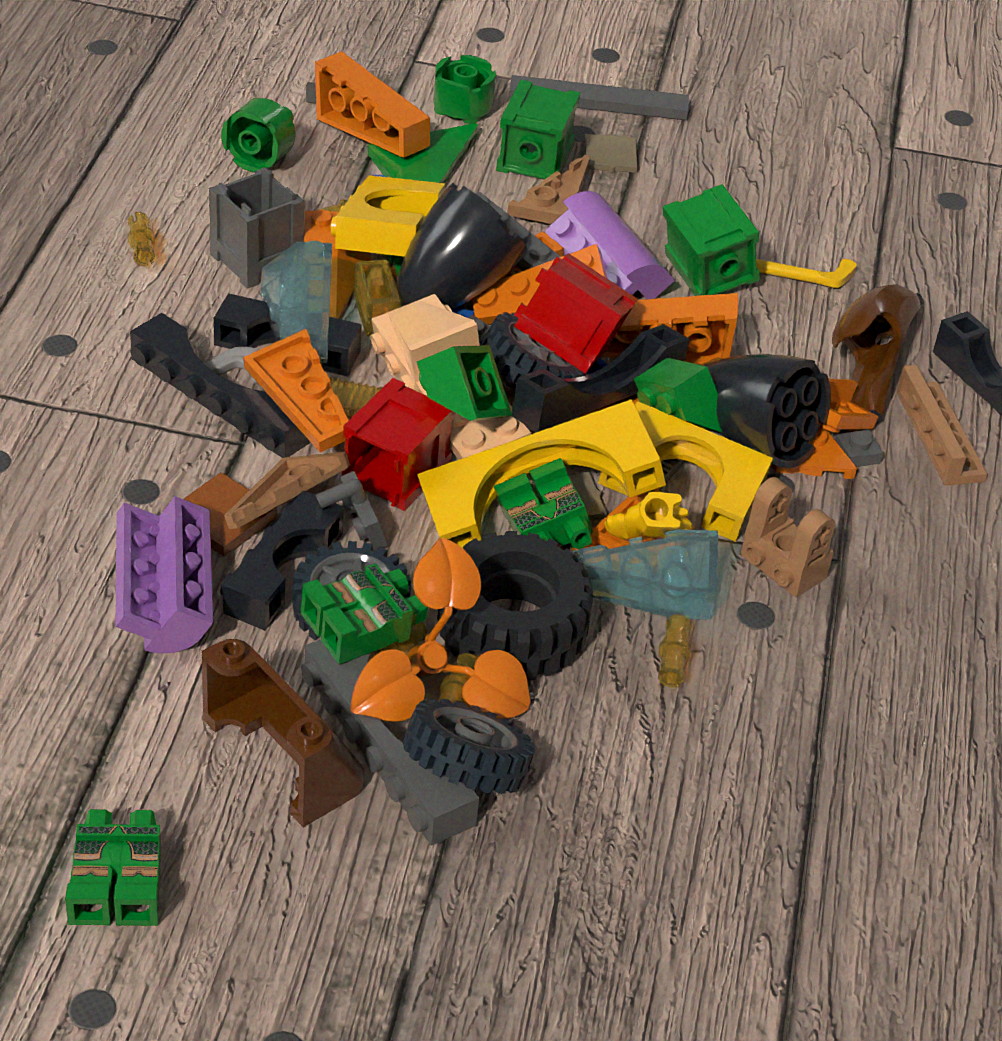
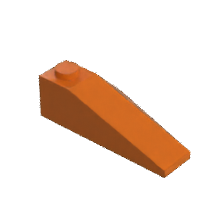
M327 210L305 211L302 310L340 319L349 304L350 295L360 285L362 274L364 271L367 272L370 267L371 253L335 249V237L331 236V221L333 216H336L339 212Z

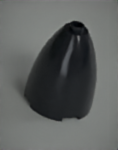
M451 183L433 204L410 242L397 278L394 298L398 304L395 306V309L433 294L438 297L443 306L448 305L451 310L456 309L495 285L526 256L528 249L518 234L509 235L510 229L500 219L502 216L486 201L465 186L459 191L456 190L458 187Z
M749 354L724 358L704 365L708 367L718 392L716 410L722 432L710 431L772 457L773 461L771 464L783 468L797 467L815 451L812 443L820 424L827 425L831 405L829 378L827 374L820 372L815 361L788 355Z

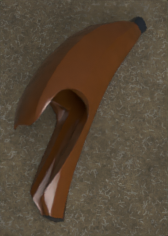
M899 284L871 289L858 298L839 318L832 333L833 348H837L839 343L843 341L852 352L856 361L851 380L857 382V387L852 401L854 404L877 415L876 423L882 421L888 389L909 325L918 310L924 305L921 294L914 293ZM893 335V339L887 344L878 345L880 339Z

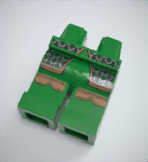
M561 458L529 471L538 499L525 473L494 486L502 513L512 530L517 531V535L528 536V532L538 534L542 540L548 541L550 538L561 546L571 543L572 547L577 549L592 543L591 534L593 530L586 507L575 490Z
M375 563L366 566L365 572L356 571L350 573L342 580L327 585H322L318 579L304 583L300 613L318 637L321 636V642L340 665L389 646L395 641L400 643L409 640L411 626L426 620L428 607L423 605L416 595L403 598L408 592V582L400 569L383 573Z
M90 809L85 823L77 824L70 883L67 884L65 896L68 925H110L114 883L117 880L114 893L116 926H158L161 834L160 825H156L155 814L152 810H135L130 813V823L126 825L113 824V815L106 809ZM78 904H102V908L95 912H86L80 909ZM125 905H149V908L143 912L136 913L129 911Z

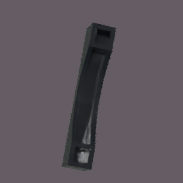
M160 313L130 331V353L132 360L157 375L162 381L169 383L184 393L188 398L195 400L210 410L214 415L219 416L236 427L241 433H245L256 440L267 450L274 452L281 458L292 456L311 443L265 391L254 390L233 383L203 364L190 345L187 328L165 314Z
M662 324L641 332L616 359L589 375L579 378H560L543 368L521 376L517 381L512 417L523 423L529 430L539 432L637 394L639 390L634 378L666 358L685 362L690 339Z

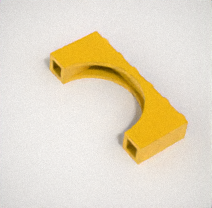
M632 399L417 474L439 538H446L458 544L461 548L475 538L478 541L482 540L484 516L490 504L497 496L494 486L523 473H530V470L559 458L562 459L564 465L586 466L608 474L625 489L629 498L665 486L661 460Z

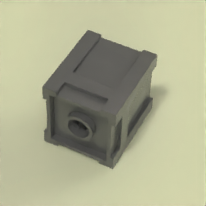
M265 167L245 178L225 185L219 183L216 186L210 187V255L217 261L221 260L240 278V283L247 289L259 285L260 281L288 270L294 271L302 268L305 201L288 187L285 188L274 178V174Z

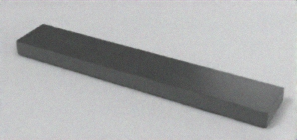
M512 75L509 100L520 80L533 82L532 85L564 92H568V90L581 92L577 108L687 120L689 95L518 75Z

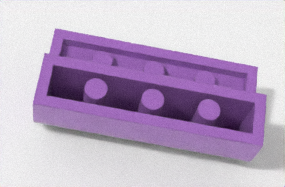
M579 192L567 198L563 202L569 209L545 230L552 239L564 247L563 253L565 255L597 244L602 253L608 279L631 295L639 290L646 299H655L675 281L607 201L596 192Z
M174 496L160 516L123 503L117 511L115 627L144 637L145 651L174 653L185 650L197 643L213 624L209 509Z

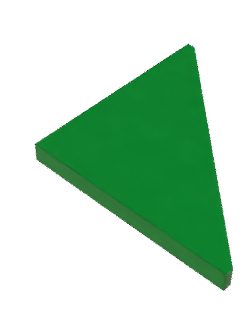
M477 123L432 131L430 132V146L405 158L373 144L367 145V154L383 176L444 183L453 172L456 162L463 157L469 148L472 138L477 136L478 125Z

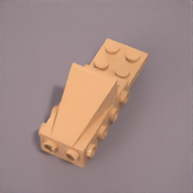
M435 294L371 319L374 334L370 335L371 344L374 351L380 354L385 361L390 374L394 375L397 380L404 382L406 387L424 395H427L419 381L420 372L417 361L453 346H480L476 322L473 319L453 313L448 305L443 306ZM509 403V407H510V410H511V413H512V409H513V408H512V406H511L510 403ZM456 413V417L452 420L450 449L459 460L531 435V432L523 423L512 416L470 421Z

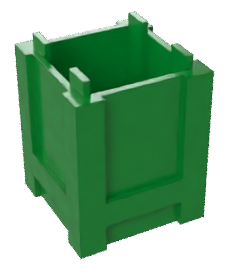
M520 80L501 116L500 128L503 130L501 151L497 159L496 171L503 173L511 171L546 179L557 171L562 173L574 147L575 111L580 102L581 92L572 90L564 92L532 85L533 82Z
M723 184L704 190L702 194L682 202L675 201L662 206L663 217L667 223L668 244L665 245V255L695 296L717 295L745 283L749 285L760 281V271L756 267V243L759 242V231Z

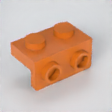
M829 379L831 405L827 425L821 423L820 426L836 433L840 429L855 432L859 429H873L878 416L851 402L857 382L851 379Z

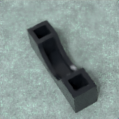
M228 293L213 317L214 345L228 349L235 347L256 348L264 344L275 343L306 329L310 336L312 347L316 349L323 370L348 377L361 352L362 324L230 293Z
M968 311L941 320L933 353L1002 415V367L997 362L991 347L990 330Z
M304 490L293 503H287L277 522L273 526L270 525L266 528L261 541L256 547L249 549L234 573H229L224 578L220 589V594L223 596V614L265 631L285 607L286 578L278 569L285 563L305 557L311 552L317 555V548L324 545L330 551L332 543H336L343 534L344 506L335 503L321 509L316 495Z

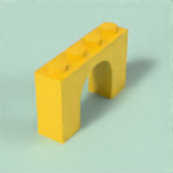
M368 175L364 182L358 185L356 192L350 195L347 203L341 206L339 213L332 218L331 236L335 237V249L405 256L422 220L445 191V183Z
M637 401L635 404L636 410L660 460L680 459L689 461L705 470L713 480L716 490L708 504L701 528L736 542L752 509L755 494L766 480L773 458ZM601 471L598 484L628 496L625 489L614 478Z

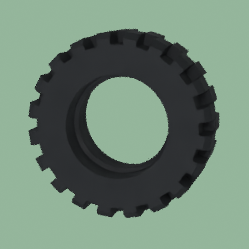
M506 531L505 535L497 536L495 532L484 535L480 541L475 538L466 543L463 549L470 555L478 568L481 579V591L476 604L472 608L467 610L452 608V615L440 632V636L445 641V646L454 656L459 654V661L468 667L474 666L477 658L482 653L492 650L506 651L521 663L527 680H535L537 675L542 673L546 677L557 672L559 665L564 668L575 659V655L580 653L585 645L594 593L589 573L582 562L577 563L578 558L568 548L562 550L561 545L550 538L548 541L540 539L538 534L529 532L528 536L517 535V531ZM499 599H518L532 603L540 609L516 612L499 608L490 602ZM444 608L438 609V621L444 613Z

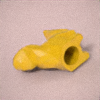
M649 492L640 503L630 507L625 514L611 515L604 524L610 534L620 539L635 540L646 535L649 537H663L666 544H671L687 536L692 531V523L685 518V516H688V510L678 506L682 503L680 494Z

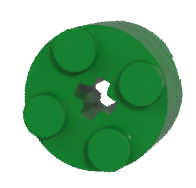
M461 55L460 60L451 61V56L440 60L435 68L434 111L439 115L459 118L467 124L477 123L479 117L488 114L493 108L496 71L493 72L491 70L492 65L487 60L472 55Z
M253 98L233 113L222 126L221 139L225 150L229 149L235 157L233 159L235 164L244 170L255 172L263 167L269 168L286 155L293 147L296 137L292 111L287 107H282L273 100Z

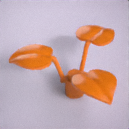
M446 538L438 539L431 549L419 560L413 574V589L423 605L433 610L444 608V613L430 634L425 636V643L414 646L407 655L403 651L389 649L376 654L368 661L354 686L350 707L353 714L369 716L387 722L409 719L412 717L416 705L423 701L425 696L424 685L418 677H427L441 671L444 673H462L470 676L462 687V697L469 708L472 705L480 707L484 713L490 711L497 714V719L512 718L529 709L531 702L527 677L521 663L512 654L502 650L487 651L477 658L474 669L468 666L449 664L445 647L436 642V637L452 615V608L458 610L472 608L476 604L481 591L480 574L470 555L458 544Z

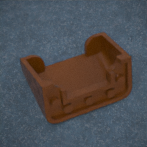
M226 639L202 650L203 720L215 733L222 729V725L227 724L239 726L240 732L244 736L263 727L299 765V777L295 778V790L298 792V795L290 802V814L302 827L326 815L362 792L365 774L359 760L332 729L249 644L238 639Z

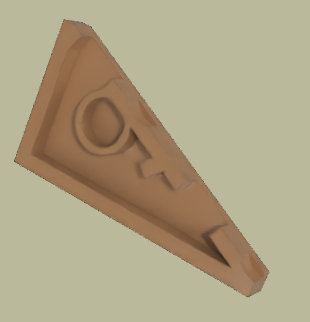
M584 155L581 158L575 159L570 162L569 170L563 174L557 171L541 181L540 185L533 186L527 190L526 198L520 202L510 201L507 214L544 222L549 225L554 223L569 209L563 201L581 191L589 168L590 156Z
M337 452L282 458L224 515L228 528L237 529L275 507L288 503L303 490L306 491L347 469L350 466L347 453Z

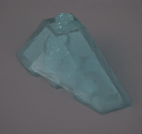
M319 241L296 242L262 268L260 295L263 302L266 301L269 307V315L272 321H275L279 328L280 339L282 340L306 329L310 336L312 347L316 349L319 355L320 363H327L332 243H321Z
M678 529L665 532L666 538L643 542L642 537L629 539V545L608 549L604 545H598L571 551L578 558L577 563L582 562L589 573L594 589L593 598L672 619L711 620L717 594L718 531Z

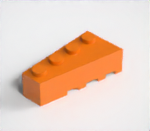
M739 293L638 300L602 357L617 358L641 332L665 324L690 339L685 362L704 366L717 360L729 358L738 318Z

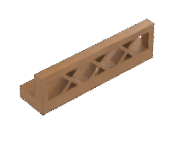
M917 365L903 366L896 393L944 485L985 482L987 472L938 382H926ZM964 465L971 468L969 471H962Z

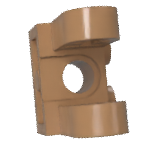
M771 477L759 487L755 494L741 555L797 598L825 580L828 576L834 550L830 548L835 521L820 509H814L802 519L799 526H796L794 520L787 516L792 489L777 477Z

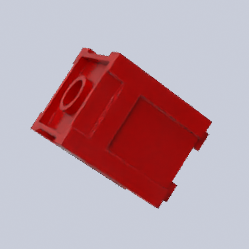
M567 253L563 259L557 256L548 271L544 268L540 270L535 279L540 285L527 306L523 303L519 305L514 314L519 319L514 327L527 335L529 334L532 339L550 351H555L556 355L586 374L592 365L604 355L638 299Z
M392 378L344 424L343 437L345 438V450L350 466L342 471V476L355 471L364 490L390 501L391 506L405 511L423 492L417 474L452 462L453 451L450 450L452 420L456 417V413L428 398L427 395L406 387L404 382Z

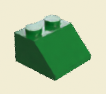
M490 345L453 346L417 361L420 372V384L426 391L427 397L470 421L512 416Z
M666 358L634 378L639 390L637 396L641 403L690 422L693 425L722 432L716 410L718 392L707 366Z

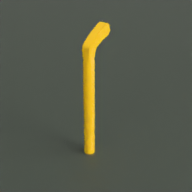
M756 259V267L760 273L821 284L833 288H839L848 282L855 274L857 267L854 261L842 259L839 267L834 272H822Z

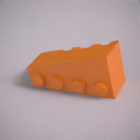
M341 51L315 61L317 120L403 158L430 146V117Z

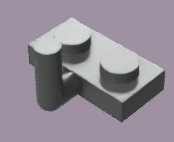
M355 471L341 476L342 484L316 494L321 509L342 501L348 515L356 513L357 517L352 519V523L360 541L368 538L369 543L373 544L374 552L379 547L384 548L388 546L379 521Z

